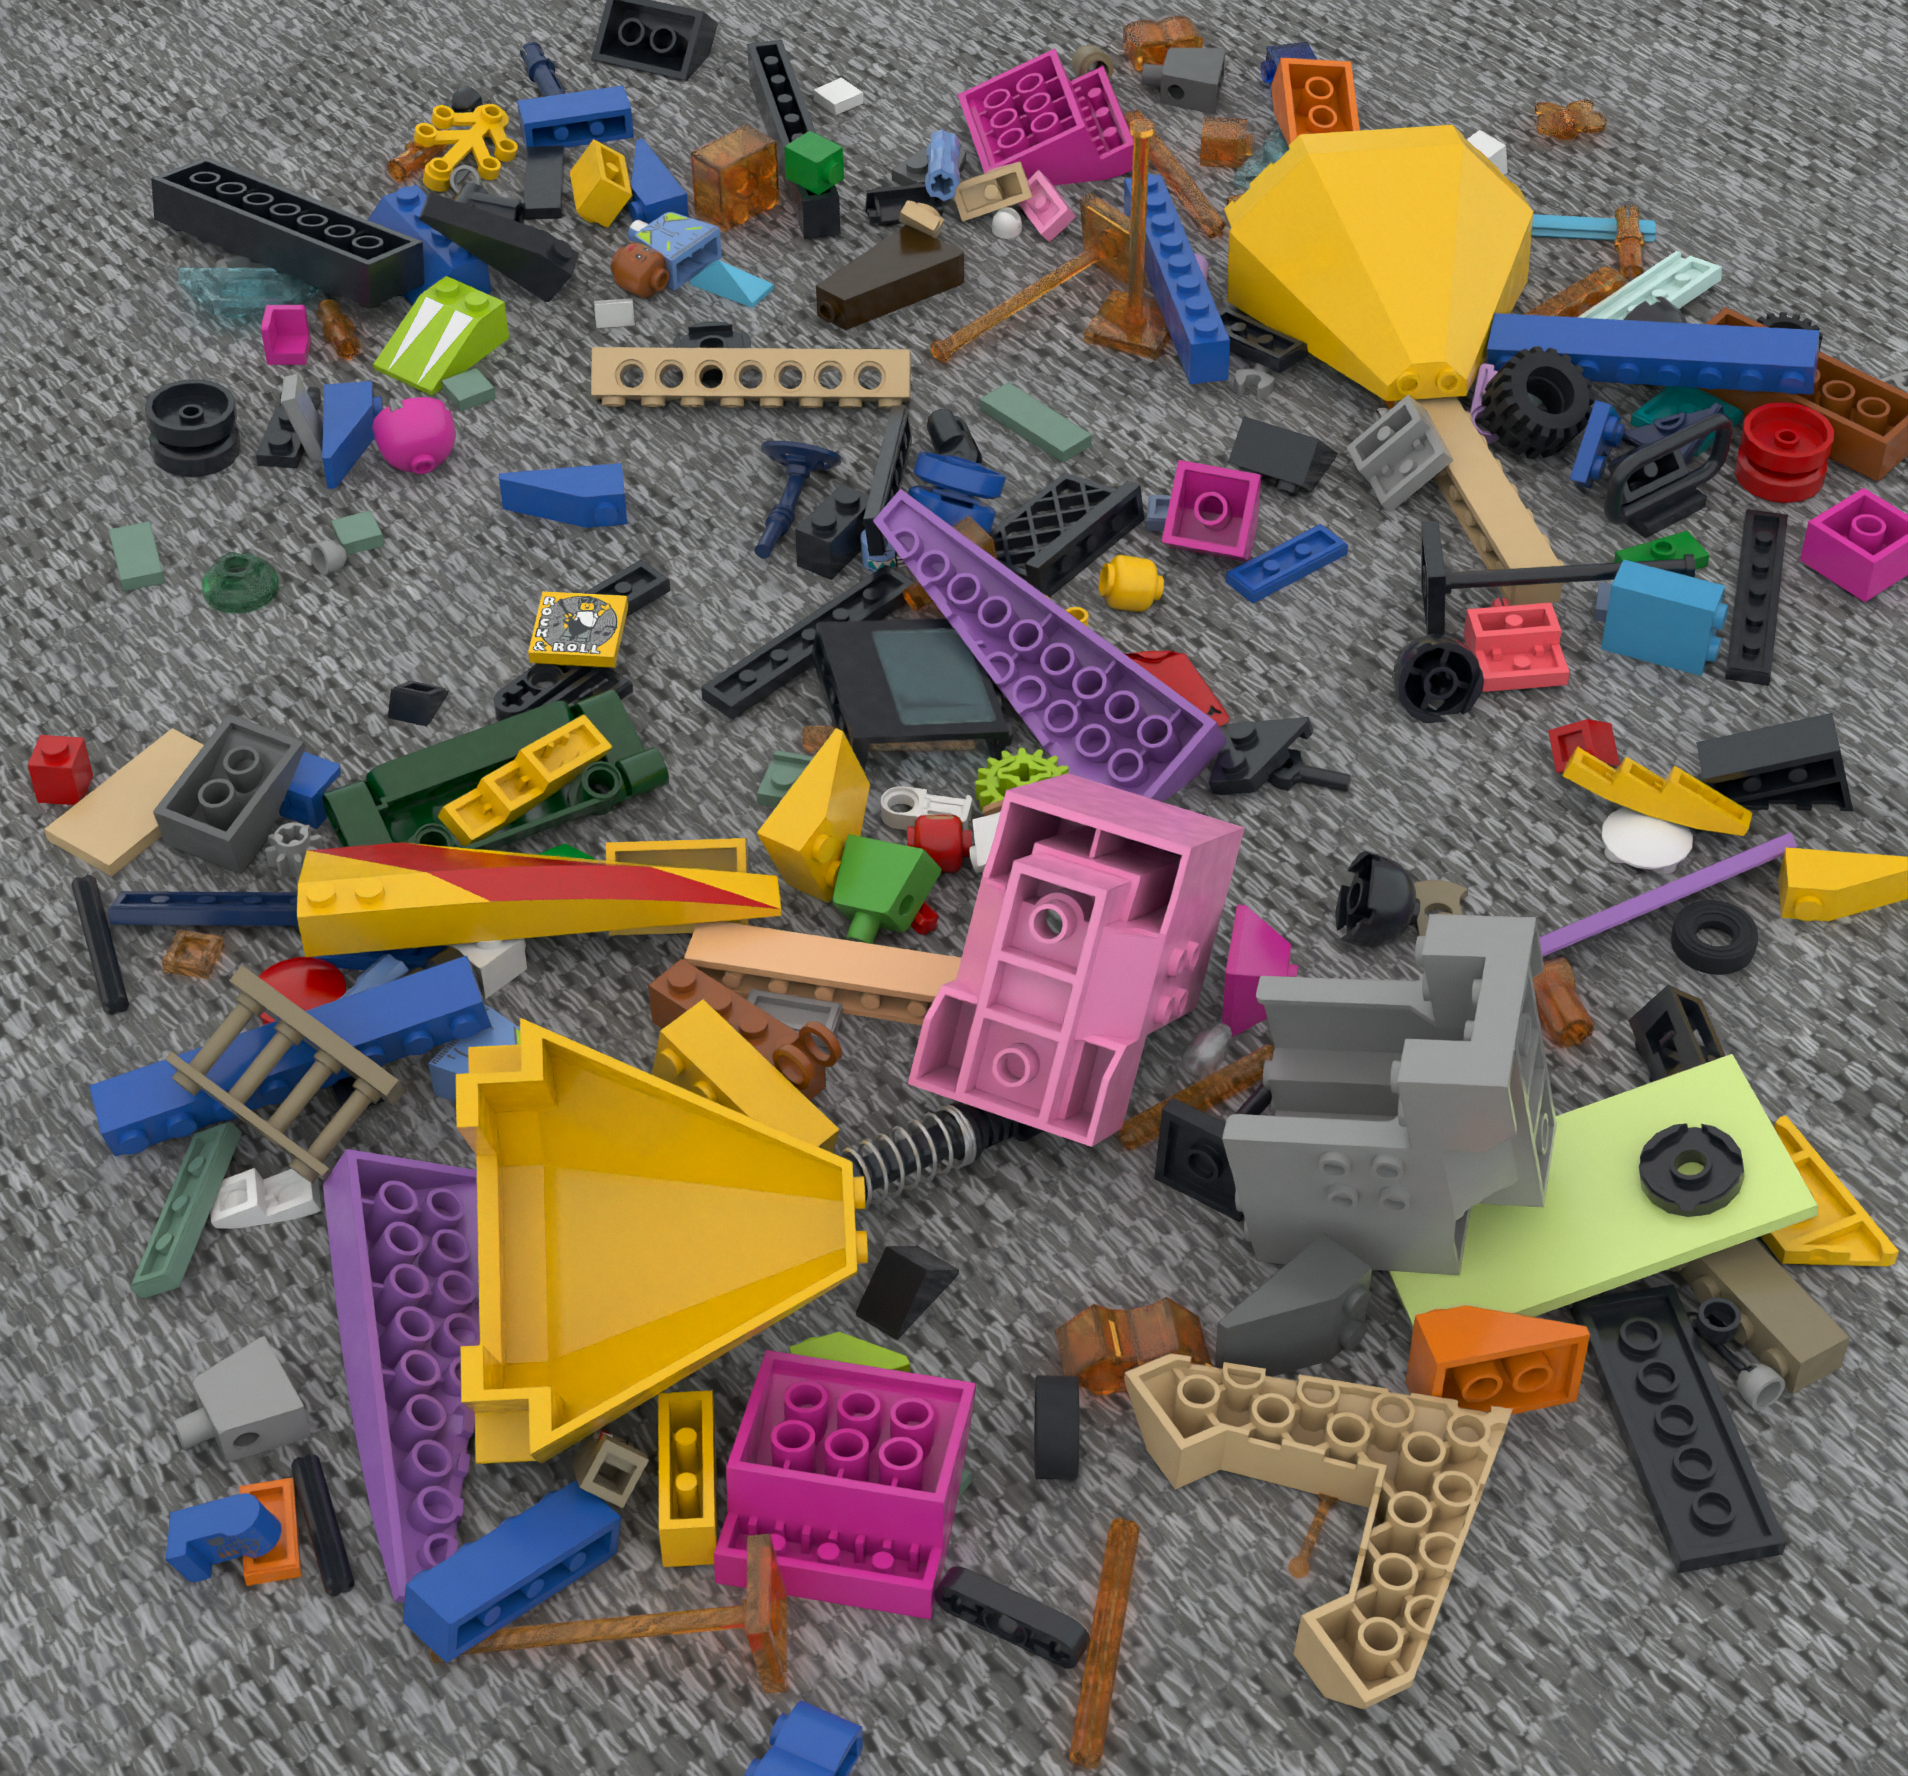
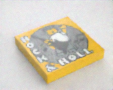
M543 591L528 650L529 662L615 668L628 611L627 596Z

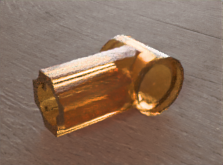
M1564 957L1543 961V972L1533 978L1539 1018L1554 1044H1560L1563 1048L1579 1045L1584 1039L1592 1035L1594 1022L1575 992L1576 984L1572 968Z

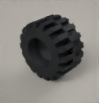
M1534 346L1529 351L1525 348L1513 356L1486 385V393L1482 396L1481 403L1486 406L1482 411L1483 418L1491 423L1487 427L1492 435L1496 433L1500 437L1498 442L1503 447L1506 445L1512 447V453L1520 456L1525 452L1529 459H1536L1540 454L1543 458L1552 456L1555 452L1561 451L1587 426L1593 409L1591 405L1595 402L1594 393L1588 390L1592 386L1589 378L1582 376L1581 373L1584 370L1579 364L1575 367L1570 362L1572 359L1565 353L1563 356L1557 355V349L1550 347L1545 352L1541 346ZM1528 393L1539 398L1546 406L1548 413L1535 406Z

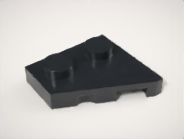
M1309 717L1255 722L1242 721L1228 724L1224 735L1227 743L1219 751L1209 779L1212 793L1228 795L1256 792L1269 779V775L1290 758L1287 748L1298 737L1307 740L1312 735L1313 728Z

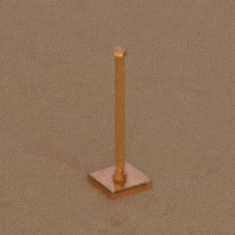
M1138 118L1130 123V134L1133 136L1128 293L1113 289L1085 329L1084 342L1157 360L1171 339L1157 300L1143 297L1150 137L1154 134V123L1149 119Z
M1091 192L1080 198L1084 252L946 339H937L932 342L930 349L933 356L940 362L945 363L951 358V353L1092 264H1095L1134 291L1145 286L1142 225Z
M770 1534L747 1536V1598L743 1599L742 1605L501 1628L461 1655L744 1628L764 1693L787 1692L788 1593ZM429 1647L431 1661L433 1663H444L445 1661Z

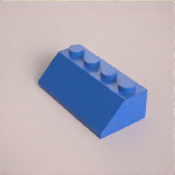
M417 185L400 188L397 192L382 197L368 220L423 241L424 285L414 288L404 295L405 299L412 306L420 294L445 276L486 294L491 293L488 264L419 220L427 195Z

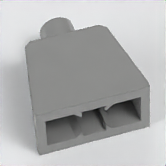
M265 1336L256 1339L196 1376L191 1384L198 1410L172 1421L176 1435L184 1450L214 1438L224 1459L228 1462L311 1436L304 1405Z

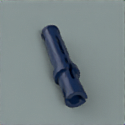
M537 42L524 44L522 47L525 51L520 50V56L527 65V75L532 82H536L542 96L566 94L555 75L556 71L553 62L549 58L546 59L540 44Z

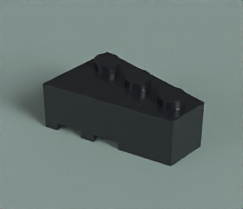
M1832 713L1696 742L1704 784L1747 810H1768L1769 804H1796L1797 810L1811 811L1812 804L1839 805L1840 811H1853Z

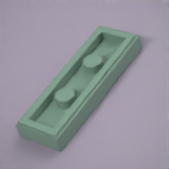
M1009 382L980 398L981 411L1062 463L1092 446V434Z

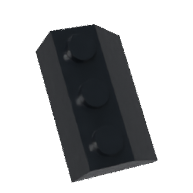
M607 0L591 59L688 81L710 55L718 23L704 11L658 1Z

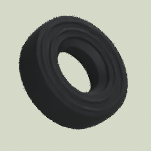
M1703 900L1687 905L1678 913L1673 923L1671 944L1677 957L1687 966L1707 974L1725 975L1742 970L1751 962L1758 944V930L1751 916L1741 908L1723 901ZM1704 928H1715L1728 933L1733 942L1727 946H1712L1698 939L1696 933Z

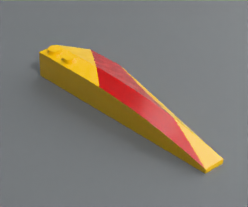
M401 842L307 850L298 881L297 920L305 957L782 916L778 876Z

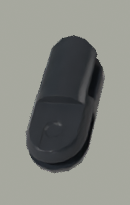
M947 409L933 411L928 417L927 431L931 437V443L936 454L960 457L979 463L983 467V457L963 419L959 416H954L953 412Z

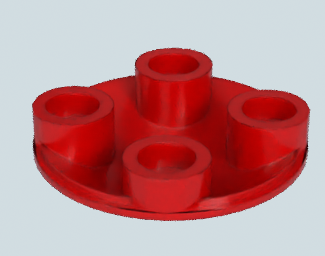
M297 957L287 959L272 965L259 975L260 979L304 1011L336 1001L346 993V982L340 970L333 964L318 958ZM265 1012L260 1016L263 1025L276 1021Z

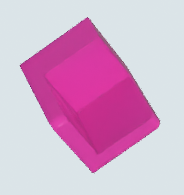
M266 305L261 324V334L267 365H306L312 342L306 307L304 305Z

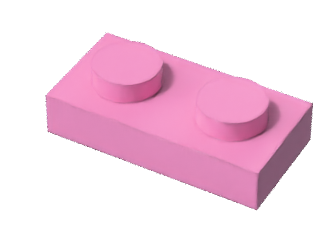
M1038 170L1028 180L1033 198L1018 204L1039 233L1048 242H1051L1077 216L1049 179Z

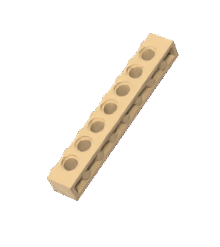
M592 347L591 395L596 400H602V406L624 407L625 400H641V406L665 407V400H681V407H704V401H720V407L742 408L744 407V401H760V407L783 408V401H799L800 408H823V402H839V408L860 409L862 408V402H878V408L891 409L893 405L911 402L910 349ZM634 368L642 370L644 376L639 386L629 388L624 385V375L627 371ZM670 369H679L683 372V380L675 388H668L663 385L664 374ZM751 369L758 370L763 375L760 385L753 389L746 388L741 383L743 374ZM708 370H720L723 373V379L719 386L715 388L703 386L702 378ZM788 370H797L802 374L800 385L794 389H787L781 385V377ZM828 370H836L842 375L840 385L834 389H826L820 384L821 376ZM874 370L882 376L880 385L871 390L863 388L860 385L861 375L866 371Z

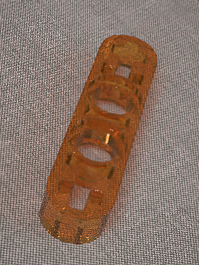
M1604 266L1524 315L1578 317L1625 286L1626 278L1613 268Z

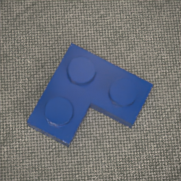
M1595 400L1570 476V480L1575 485L1591 489L1594 480L1600 481L1607 458L1604 456L1609 457L1612 447L1618 448L1621 443L1625 425L1620 424L1622 418L1611 404Z

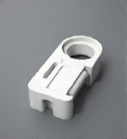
M897 786L888 789L881 796V818L889 827L907 830L908 826H915V821L920 815L953 814L961 819L963 830H968L969 828L968 821L972 817V797L970 795H967L966 799L930 795L927 794V789ZM897 804H906L912 807L910 811L904 813L890 810L892 806Z

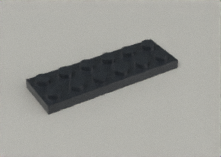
M1674 1284L1587 1298L1574 1302L1572 1315L1576 1325L1586 1326L1590 1333L1587 1352L1677 1573L1783 1555L1786 1540Z

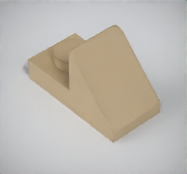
M1021 161L988 170L987 173L960 181V184L955 189L954 196L962 222L1033 198Z

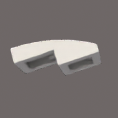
M255 1168L223 1179L210 1210L211 1223L215 1228H244L298 1219L320 1212L319 1181L317 1178L312 1184L293 1169L263 1179Z

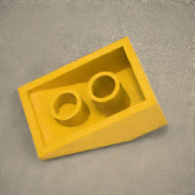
M837 728L757 832L784 882L826 903H829L833 898L848 835L861 836L870 783L844 732Z

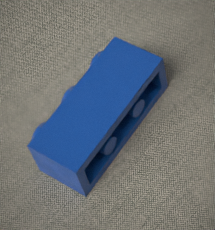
M623 85L517 101L520 131L526 150L527 147L564 146V148L590 144L593 139L601 143L634 138L631 106Z

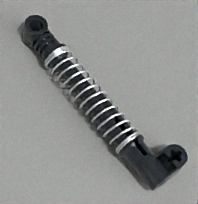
M953 1102L949 1105L941 1106L937 1109L936 1114L926 1113L923 1123L914 1119L908 1121L906 1131L901 1127L895 1126L892 1128L890 1138L879 1133L876 1135L874 1145L863 1140L859 1144L858 1153L848 1147L843 1150L842 1157L852 1161L853 1177L864 1176L866 1209H857L855 1211L863 1212L868 1209L870 1204L879 1205L884 1202L886 1196L895 1198L901 1194L902 1189L912 1190L917 1187L919 1182L928 1183L933 1180L935 1175H946L951 1168L959 1169L969 1165L980 1158L984 1149L1014 1136L1018 1141L1025 1142L1044 1130L968 1104L962 1105ZM927 1118H934V1126L927 1128ZM911 1125H918L922 1131L911 1135ZM900 1131L906 1138L895 1142V1132ZM884 1138L890 1145L879 1149V1139ZM864 1145H867L873 1152L863 1156L862 1148ZM848 1152H851L857 1159H855L853 1156H846V1154ZM941 1161L947 1165V1168L943 1171H937V1162ZM924 1168L931 1172V1175L925 1179L920 1178L921 1169ZM908 1175L915 1179V1182L909 1186L904 1185L905 1176ZM893 1182L899 1188L897 1191L889 1193L888 1184ZM878 1190L883 1195L878 1200H872V1191Z

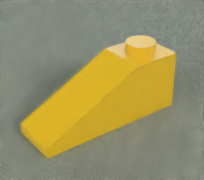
M1785 847L1778 877L1781 918L1800 919L1802 921H1831L1908 899V857Z

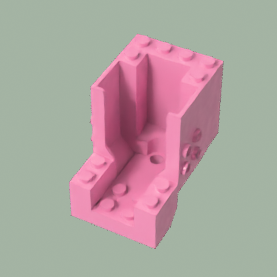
M1069 773L1006 790L994 840L982 875L957 978L942 985L924 1017L908 1084L1090 1147L1122 1129L1146 1036L1195 1010L1197 1007L1245 827ZM1049 909L1056 911L1062 919L1063 926L1060 934L1052 931L1047 924L1046 918Z

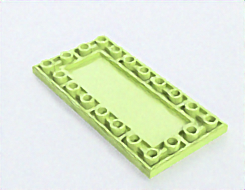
M1733 1054L1556 1116L1557 1127L1544 1207L1476 1204L1471 1207L1460 1275L1387 1272L1412 1329L1415 1315L1427 1313L1434 1309H1449L1465 1305L1535 1317L1818 1216V1205ZM1687 1123L1688 1128H1701V1124L1715 1126L1730 1135L1741 1149L1745 1177L1739 1194L1726 1207L1709 1215L1685 1217L1670 1214L1652 1204L1641 1187L1639 1164L1643 1146L1656 1133L1672 1125ZM1689 1162L1681 1165L1678 1171L1685 1175H1695L1703 1171L1705 1167L1699 1163Z

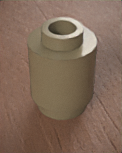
M1091 44L1083 45L1073 54L1071 66L1073 72L1078 77L1103 66L1109 80L1111 79L1113 74L1112 60L1099 47Z

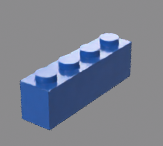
M577 1479L558 1491H551L539 1503L517 1516L508 1517L495 1530L474 1543L464 1544L454 1555L435 1567L417 1573L405 1587L403 1623L441 1659L448 1663L614 1556L618 1549L621 1516L598 1496L579 1488Z

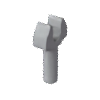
M1255 363L1253 369H1238L1236 371L1234 388L1237 395L1240 396L1247 386H1258L1257 399L1261 400L1273 392L1275 377L1268 374L1269 368Z

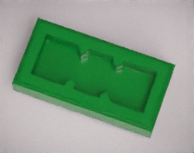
M1687 530L1616 551L1614 563L1623 562V559L1631 562L1683 559L1684 554H1693L1696 570L1708 566L1710 555Z

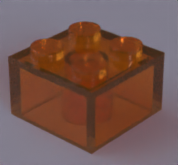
M749 124L691 152L695 214L708 223L719 227L721 231L726 232L780 203L777 141Z

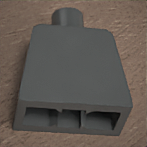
M1170 48L1167 51L1164 65L1144 63L1141 83L1146 86L1161 87V104L1215 114L1224 80L1226 48Z

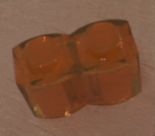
M1170 16L1158 22L1137 20L1125 25L1123 28L1122 49L1134 69L1141 72L1144 63L1164 65L1167 51L1170 48H1203L1202 36L1192 20L1186 16Z

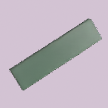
M232 1122L194 1134L130 1289L140 1298H148L180 1287L242 1134Z

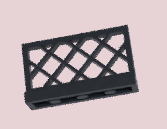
M1063 473L975 544L987 553L1004 550V554L992 555V557L1050 598L1145 520L1141 486L1126 481L1118 489L1075 475ZM1067 488L1077 492L1058 496ZM1100 502L1098 505L1089 506V503ZM1083 504H1084V507H1083V508H1077V509H1071V510H1065V511H1061V510H1060V508H1066V507H1071V506H1077V505H1083ZM1054 509L1056 511L1054 513L1033 516L1034 514L1040 511H1048ZM1076 522L1072 526L1064 527L1065 523ZM1059 525V528L1035 532L1036 528ZM1030 530V533L1008 536L1012 532ZM1051 542L1045 547L1038 548V544ZM1033 545V549L1009 553V549ZM1025 563L1026 569L1014 565Z

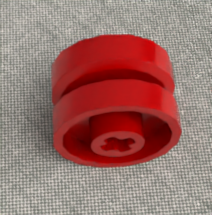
M1777 402L1764 404L1752 409L1744 419L1741 443L1736 459L1735 476L1739 484L1752 495L1768 501L1790 503L1804 501L1815 496L1824 485L1827 463L1833 445L1834 429L1831 423L1818 411L1801 404Z

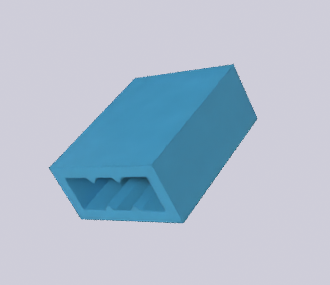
M1623 559L1611 586L1601 649L1702 676L1707 662L1715 663L1721 648L1722 638L1715 635L1717 629H1723L1729 605L1722 603L1725 585Z

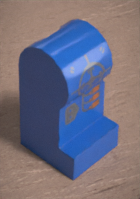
M248 1493L237 1494L170 1512L165 1560L189 1582L206 1580L211 1578L212 1565L238 1558L241 1555L255 1558L267 1554L280 1539L282 1532L281 1522L254 1495Z

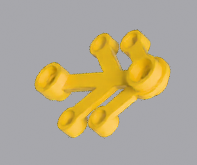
M494 104L478 106L474 112L454 113L450 107L444 105L434 107L431 117L433 125L428 123L418 124L415 127L414 142L421 147H432L439 144L455 145L442 158H433L426 164L423 174L424 185L433 191L443 192L451 188L450 176L453 169L470 151L474 155L478 165L477 171L481 178L485 180L496 179L500 172V161L508 162L513 160L518 149L517 143L507 138L504 132L509 122L507 113ZM451 126H472L469 130L437 131L436 129H449ZM485 136L491 137L495 145V157L490 156L483 140Z

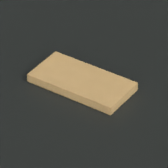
M173 728L47 826L44 829L47 841L112 877L163 836L153 811L204 745Z

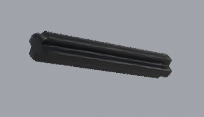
M89 874L83 878L76 877L71 886L103 1010L109 1015H114L116 1012H125L129 1007V1001L96 878Z

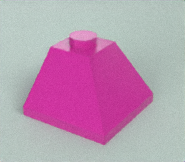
M1237 904L1225 973L1221 1037L1232 1038L1267 1019L1264 1005L1258 1003L1256 997L1260 976H1298V965L1290 964L1291 944L1246 905Z

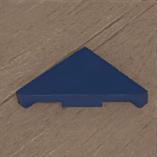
M1714 403L1708 409L1689 414L1685 412L1653 420V424L1631 430L1624 428L1622 441L1637 448L1643 444L1665 438L1714 413L1723 414L1724 409L1722 405ZM1708 434L1680 448L1686 465Z

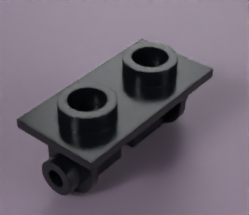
M916 182L912 185L898 187L880 186L872 190H866L865 212H868L869 224L876 223L877 227L900 224V212L907 200L927 204L936 209L940 216L943 215L942 201H939L938 197H930L925 187V182Z

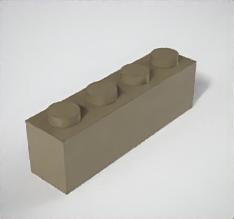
M1755 1239L1669 1269L1672 1272H1678L1691 1285L1695 1296L1701 1304L1707 1299L1719 1297L1732 1301L1739 1308L1741 1321L1734 1339L1741 1344L1745 1343L1760 1359L1761 1364L1774 1369L1785 1380V1387L1792 1394L1841 1368L1850 1337Z

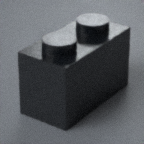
M841 484L795 528L797 566L832 580L862 551L861 533L865 530L863 518L869 495Z

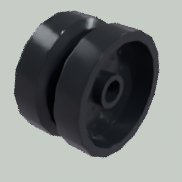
M181 380L169 383L155 390L147 399L145 413L147 426L150 430L151 456L155 464L167 473L190 477L214 474L231 466L239 456L240 437L239 429L236 426V402L231 391L221 384L207 380Z

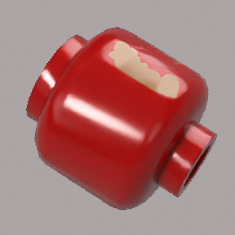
M920 815L915 821V826H908L907 846L924 849L942 869L941 873H956L962 867L963 857H970L969 849L972 846V830H963L962 821L957 815Z

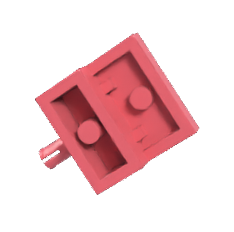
M1502 597V603L1500 598H1497L1491 603V607L1467 609L1464 638L1468 648L1477 658L1479 667L1482 670L1484 678L1482 692L1568 685L1570 672L1559 644L1562 630L1552 603L1509 606V601Z

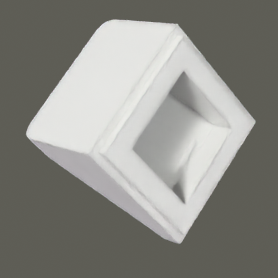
M1480 130L1467 139L1496 165L1503 175L1508 173L1505 144Z
M633 298L594 301L596 328L635 325Z

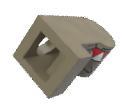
M599 1429L582 1439L574 1456L573 1470L579 1488L623 1508L649 1459L645 1453L635 1449L634 1444L603 1429Z

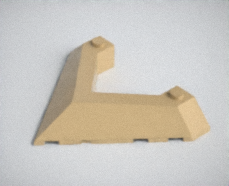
M1172 1353L1125 1372V1385L1146 1449L1175 1490L1214 1472L1224 1470L1369 1508L1349 1593L1301 1615L1293 1654L1325 1698L1357 1708L1366 1709L1412 1687L1513 1409L1491 1406L1490 1412L1460 1408L1458 1407V1400L1417 1393H1411V1395L1391 1393L1387 1388L1301 1374L1298 1375V1381L1265 1376L1266 1369L1227 1362H1224L1223 1369L1191 1364V1356Z

